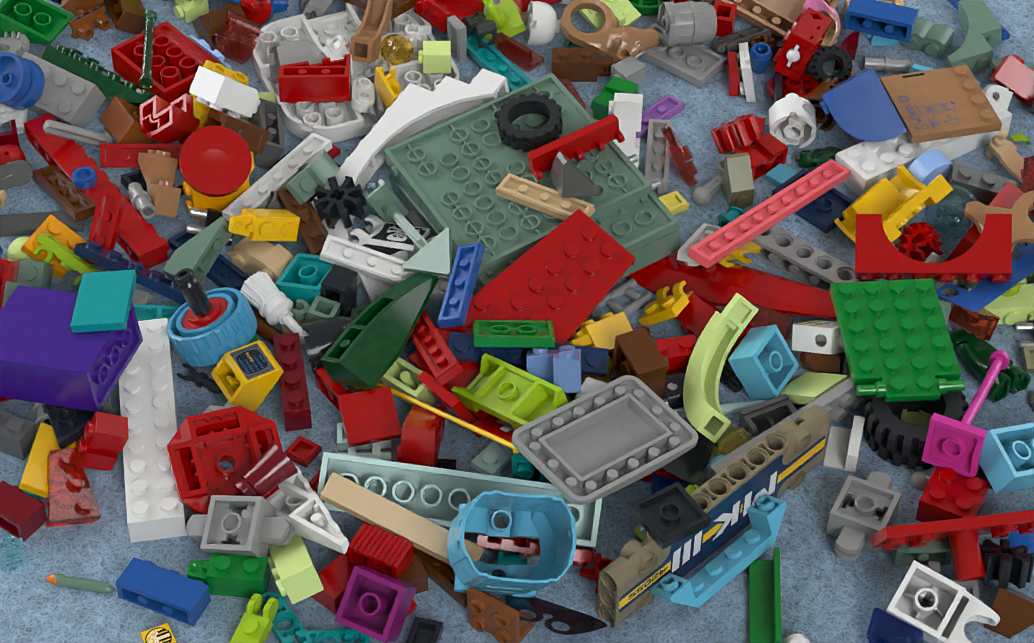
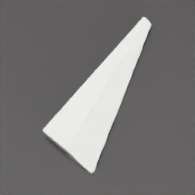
M295 465L298 473L279 484V490L266 500L276 507L275 516H283L293 525L294 534L345 554L349 546L348 539L344 537L316 492L312 490L299 467Z

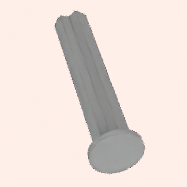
M46 120L43 125V130L47 134L100 147V143H111L112 140L110 133L105 132L102 134L53 120Z

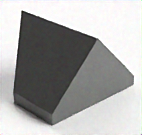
M559 152L556 155L548 177L562 198L597 195L600 192L595 183L563 153Z

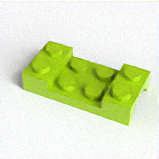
M487 353L482 356L480 374L467 388L454 386L451 389L453 395L466 408L476 413L481 409L511 424L514 431L569 403L562 388Z

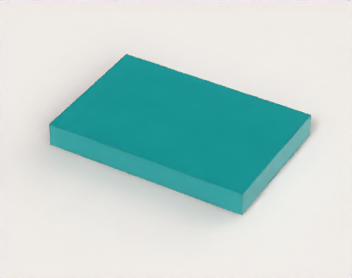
M135 269L83 273L70 325L72 333L126 329L137 278Z

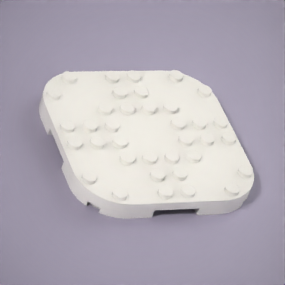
M345 3L346 11L307 20L304 14L280 19L260 29V35L257 38H253L251 50L254 69L265 90L276 94V104L281 105L282 122L297 137L305 140L311 133H316L332 140V142H339L367 135L377 122L373 120L370 112L361 113L352 109L350 101L335 103L333 101H322L320 103L297 102L294 104L280 102L279 88H277V83H273L270 74L269 63L273 62V53H269L270 44L277 41L310 40L320 50L321 47L326 46V38H330L334 44L338 40L337 35L340 34L345 41L346 49L350 53L351 37L357 32L364 17L365 9ZM415 7L391 20L390 32L381 36L379 59L371 64L352 60L353 75H351V86L355 79L366 78V68L371 67L374 73V66L380 65L383 68V63L388 62L396 70V79L403 91L409 83L434 91L437 84L441 83L445 76L459 80V71L451 58V73H423V64H419V51L409 52L405 47L402 48L399 32H404V27L408 24H418L421 28H425L427 41H436L432 35L430 23L414 12Z

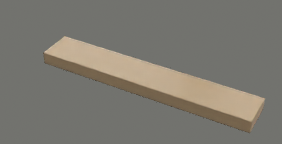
M335 472L331 474L319 499L372 526H380L387 533L404 536L417 549L450 565L447 553L449 530ZM464 539L465 548L471 560L479 561L485 549Z

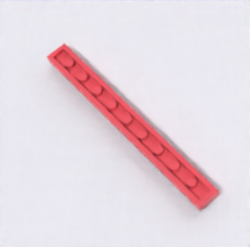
M830 159L690 247L687 256L706 268L711 267L848 179L851 170Z

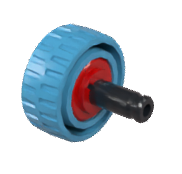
M189 268L182 269L175 274L174 281L178 284V288L186 302L171 316L167 324V335L173 348L184 363L194 367L214 365L220 361L225 353L245 346L251 341L257 330V319L243 293L228 287L204 292L197 277L194 276L193 270Z

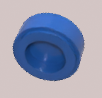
M91 167L77 168L72 173L73 185L78 189L93 187L97 183L96 171Z

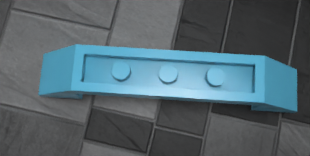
M767 494L760 497L747 509L752 528L746 531L711 562L707 563L692 578L686 580L669 573L650 589L651 593L670 602L699 608L775 544L787 506L786 501Z

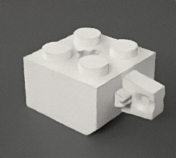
M202 66L198 67L189 93L197 96L196 101L241 118L242 115L251 118L253 113L256 114L261 101L259 100L257 89Z

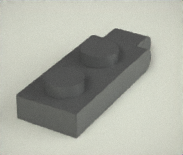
M758 26L747 28L718 38L711 43V49L718 53L726 51L739 52V43L748 42V46H750L749 43H752V39L761 34L768 35L769 39H771V30Z

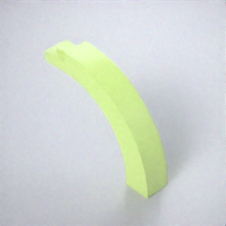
M738 293L735 294L722 313L716 311L707 323L691 354L684 378L683 403L687 418L696 430L714 443L717 442L731 423L722 412L719 403L718 390L723 366L737 338L759 310Z

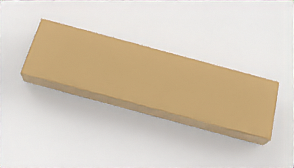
M508 173L496 188V195L563 221L578 209L583 211L589 218L595 212V206L591 203L575 197L562 198L556 190Z

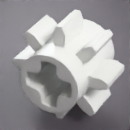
M418 24L406 25L404 32H399L402 48L405 47L409 52L421 50L423 41H427L425 28H421Z

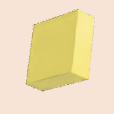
M677 190L658 197L673 215L689 209L690 204Z

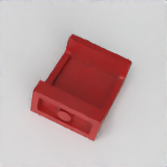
M416 0L414 12L445 33L448 32V17L455 15L463 23V17L465 16L469 17L478 12L484 13L485 5L482 0Z

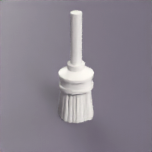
M258 271L245 280L240 292L243 293L247 301L259 310V314L266 318L270 325L285 324L293 333H299L300 341L305 345L304 337L309 336V334L292 317L293 302L282 291H279L268 274Z

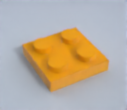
M50 214L20 250L34 261L44 262L48 256V252L45 249L39 255L34 254V249L42 245L36 240L42 232L50 233L73 252L76 244L87 241ZM55 254L54 259L49 264L54 265L53 275L62 279L68 270L60 265L61 260Z

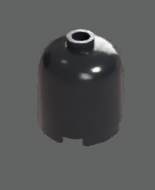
M342 315L302 323V329H308L309 336H305L304 341L309 361H315L316 366L312 367L314 374L316 370L324 367L320 359L353 321L350 317Z

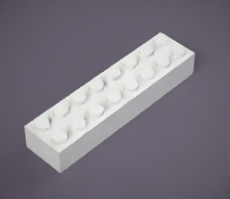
M984 92L1002 122L1001 130L1004 129L1009 132L1012 114ZM999 131L913 144L909 141L906 133H903L886 141H863L836 153L835 161L851 170L848 179L843 182L860 197L881 179L886 177L888 180H891L899 173L897 167L901 164L911 173L908 169L917 157L927 151L940 150L949 160H952L987 144L992 137L999 135Z

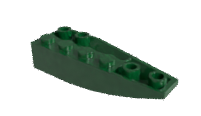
M57 44L56 47L47 45L41 59L95 84L104 94L106 100L112 101L116 96L140 106L156 95L148 90L139 89L137 84L122 79L120 75L108 71L99 65L100 61L91 57L86 58L83 56V52L74 48L69 49L60 44Z
M416 273L399 282L369 304L347 326L320 359L332 382L369 390L374 389L402 354L439 280L436 275Z

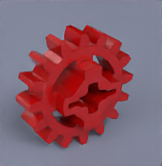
M926 222L910 223V227H903L904 234L898 237L900 243H895V247L899 248L902 254L916 261L924 262L932 252L937 255H943V252L939 250L943 242H938L937 240L940 233L934 232L935 227L928 226Z

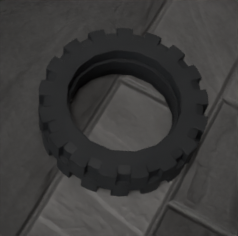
M531 93L527 96L521 94L516 99L513 97L509 99L507 104L504 103L501 106V110L497 113L500 139L504 140L505 145L512 146L514 150L523 149L524 152H530L532 149L535 150L559 139V134L563 132L562 112L559 104L556 105L554 99H548V96L543 94L541 96H538L537 93ZM527 114H539L549 119L546 125L532 131H522L511 126L515 119Z

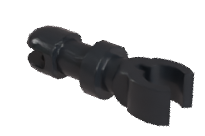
M185 363L182 364L183 367L189 369L191 375L183 376L177 373L179 378L195 382L197 387L201 388L203 386L214 394L223 393L215 380L208 377V374L204 372L198 373L192 366Z

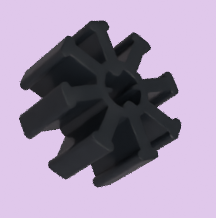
M335 176L328 178L331 190L322 188L320 185L317 186L315 192L318 199H314L313 202L321 221L325 219L328 228L335 229V225L340 218L345 229L352 227L350 215L359 217L360 220L363 219L365 216L363 206H366L367 203L362 195L361 185L357 184L355 186L352 177L345 176L341 186L338 185Z
M990 539L983 540L980 550L986 577L979 580L984 583L998 580L997 587L1008 589L1009 583L1017 586L1019 589L1025 588L1026 582H1031L1034 553H1028V547L1022 544L1013 548L1009 547L1010 540L1000 539L999 545Z

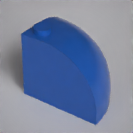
M868 68L821 95L823 101L819 103L826 115L831 113L837 124L855 138L864 141L881 142L893 139L907 131L873 68Z

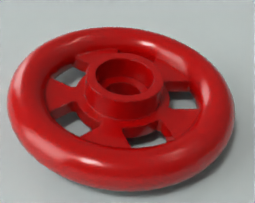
M805 73L798 82L784 75L783 98L787 94L795 93L799 97L806 99L820 83L813 76ZM774 77L766 85V92L773 100Z

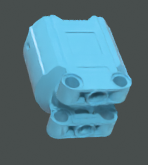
M493 490L491 492H482L469 503L459 504V514L453 519L447 538L448 559L450 566L455 572L454 591L467 593V590L473 587L485 594L525 598L536 597V591L557 582L569 567L573 565L576 550L575 517L563 499L556 498L553 495H531ZM495 515H499L504 519V529H499L494 525L493 518ZM464 532L503 538H537L540 543L538 565L504 566L472 561L465 548ZM492 572H496V573H498L501 577L492 576V575H490V574H491Z

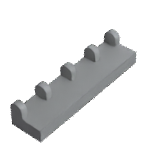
M649 119L644 176L649 182L658 179L661 183V187L657 188L658 194L666 195L668 191L672 120Z

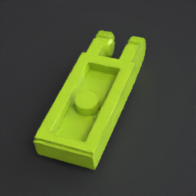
M254 593L247 604V613L244 612L230 643H265L273 626L272 622L276 612L279 609L278 600L272 597L268 599L267 604L263 608V616L261 617L258 614L263 605V596Z

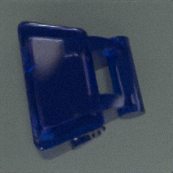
M879 608L873 609L866 634L869 643H924L922 630Z

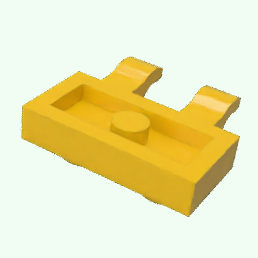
M686 281L678 282L673 286V296H666L667 291L670 289L668 286L659 289L656 293L657 301H652L644 307V313L638 319L640 324L647 327L677 317L690 302L688 298L691 293H694L693 291L684 293L683 286L686 284Z

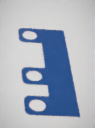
M1026 242L1028 244L1027 247L1021 249L1014 248L1013 251L1021 255L1012 260L1011 280H1006L1005 283L1000 284L991 283L990 280H980L979 284L970 291L954 284H945L936 290L937 296L977 313L1034 272V244ZM946 288H954L959 291V294L954 297H947L942 294V291Z

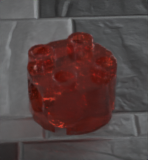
M229 11L224 21L225 26L223 30L219 29L214 41L217 42L215 49L225 58L243 65V63L248 61L257 42L254 40L255 36L259 37L261 25L242 15Z

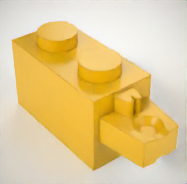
M242 208L241 215L230 216L228 231L233 234L244 235L252 241H297L300 217L286 209Z
M609 312L601 316L597 322L591 319L580 325L581 330L574 334V340L570 341L569 345L609 349V354L614 351L616 336L633 331L624 312L616 315Z

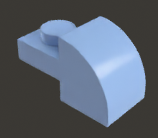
M930 150L917 157L908 169L919 182L927 186L940 174L946 178L953 163L940 150Z

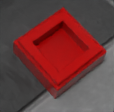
M299 436L284 453L291 461L307 468L320 454L322 446Z

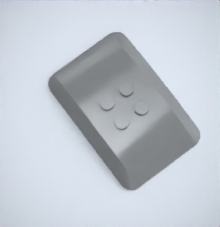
M631 375L622 376L517 428L512 434L513 445L568 500L578 505L591 503L638 481L686 453L698 441V433L640 379Z

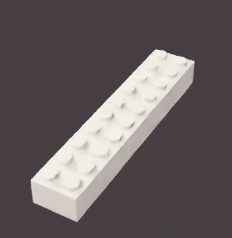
M167 318L138 321L143 342L119 378L121 416L128 417L129 438L123 448L127 524L131 543L187 536L185 505L179 501L166 451L168 443L178 430L171 342L167 335Z

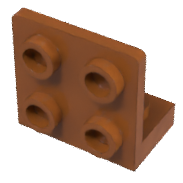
M473 587L467 590L468 622H470L475 630L479 632L485 630L494 635L495 639L500 643H521L536 624V622L519 620V615L530 619L534 617L521 610L517 611L511 608L506 602L491 594H485Z

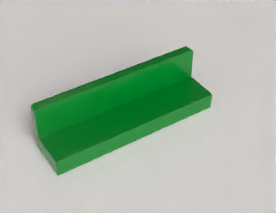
M774 547L772 560L756 559L748 566L749 643H781L780 548Z

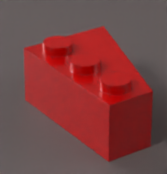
M350 54L343 55L344 59L330 61L329 57L322 58V63L309 65V62L305 61L279 66L280 102L294 104L297 102L320 103L322 101H333L335 103L350 101L352 79Z

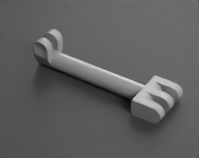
M388 62L383 63L384 76L390 73ZM371 67L366 68V78L374 83L375 72L373 73ZM375 89L376 109L372 107L369 111L373 120L378 122L385 114L386 108Z

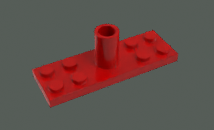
M1034 510L889 526L871 536L872 547H882V551H893L900 549L899 546L909 544L910 548L927 546L928 542L949 539L956 580L961 582L981 579L986 576L978 536L991 534L992 539L1007 537L1009 533L1016 531L1019 532V535L1033 534Z

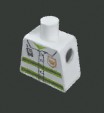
M814 320L793 324L792 350L820 354L845 352L838 323Z

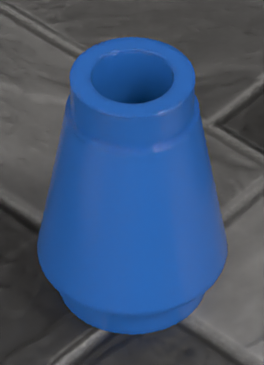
M759 42L750 49L752 71L756 74H763L772 57V50L768 44Z

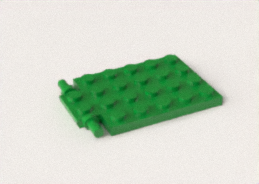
M933 279L830 283L829 292L853 386H856L857 396L875 395L876 398L884 397L885 402L939 400L940 394H946L947 391L965 390V381L960 380L961 371Z

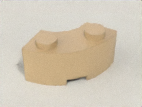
M247 237L243 238L227 252L232 263L244 273L256 274L258 271L266 272L274 284L294 258L280 244L274 246L269 242L252 241Z

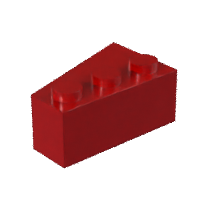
M414 404L402 425L401 445H398L397 461L436 467L445 430V418ZM432 406L443 412L446 410V407Z

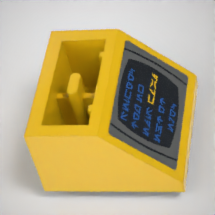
M258 340L225 353L210 374L231 405L242 406L255 412L284 371L264 342Z

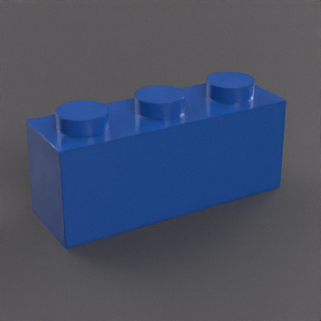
M850 0L846 10L844 29L910 43L916 27L918 9L877 0Z
M133 557L116 581L119 598L193 627L211 602L209 585H206L201 580L190 579L180 575L177 571L167 570L156 566L151 561H143Z

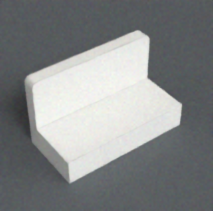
M854 415L852 429L831 426L823 463L824 467L855 473L865 417Z

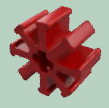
M753 113L746 116H738L731 122L721 123V126L711 129L710 132L719 154L726 151H735L739 146L745 147L751 144V141L762 137Z

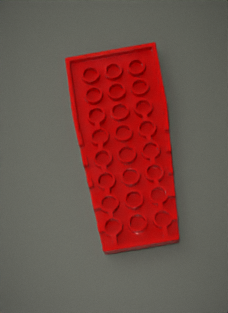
M578 209L472 296L465 325L442 329L439 327L437 330L447 345H449L450 332L473 334V321L475 320L553 322L555 343L565 344L574 336L580 325L590 317L596 306L605 299L612 287L621 280L627 269L635 263V257L583 211ZM418 349L408 357L412 365L421 371H426L436 379ZM458 361L463 371L443 386L451 393V389L454 386L467 388L480 374L481 364ZM519 368V369H521V370L527 372V369H525V368Z

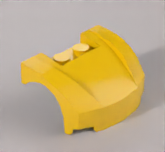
M901 164L897 167L899 173L891 180L885 177L878 181L843 211L842 216L844 220L842 222L838 218L834 222L855 243L856 214H882L884 231L892 243L902 235L898 230L905 225L925 206L937 204L953 188L941 174L926 186L919 182Z

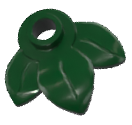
M833 146L802 150L799 152V155L795 156V161L798 162V167L801 168L814 167L819 163H826L830 159L833 160L831 156L842 150Z

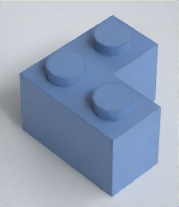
M564 345L560 346L559 350H548V348H532V350H527V372L562 388L564 393H581V349H575V346Z

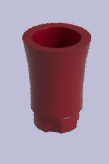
M272 443L251 468L241 475V479L234 487L241 496L264 497L283 481L298 473V470L289 457Z

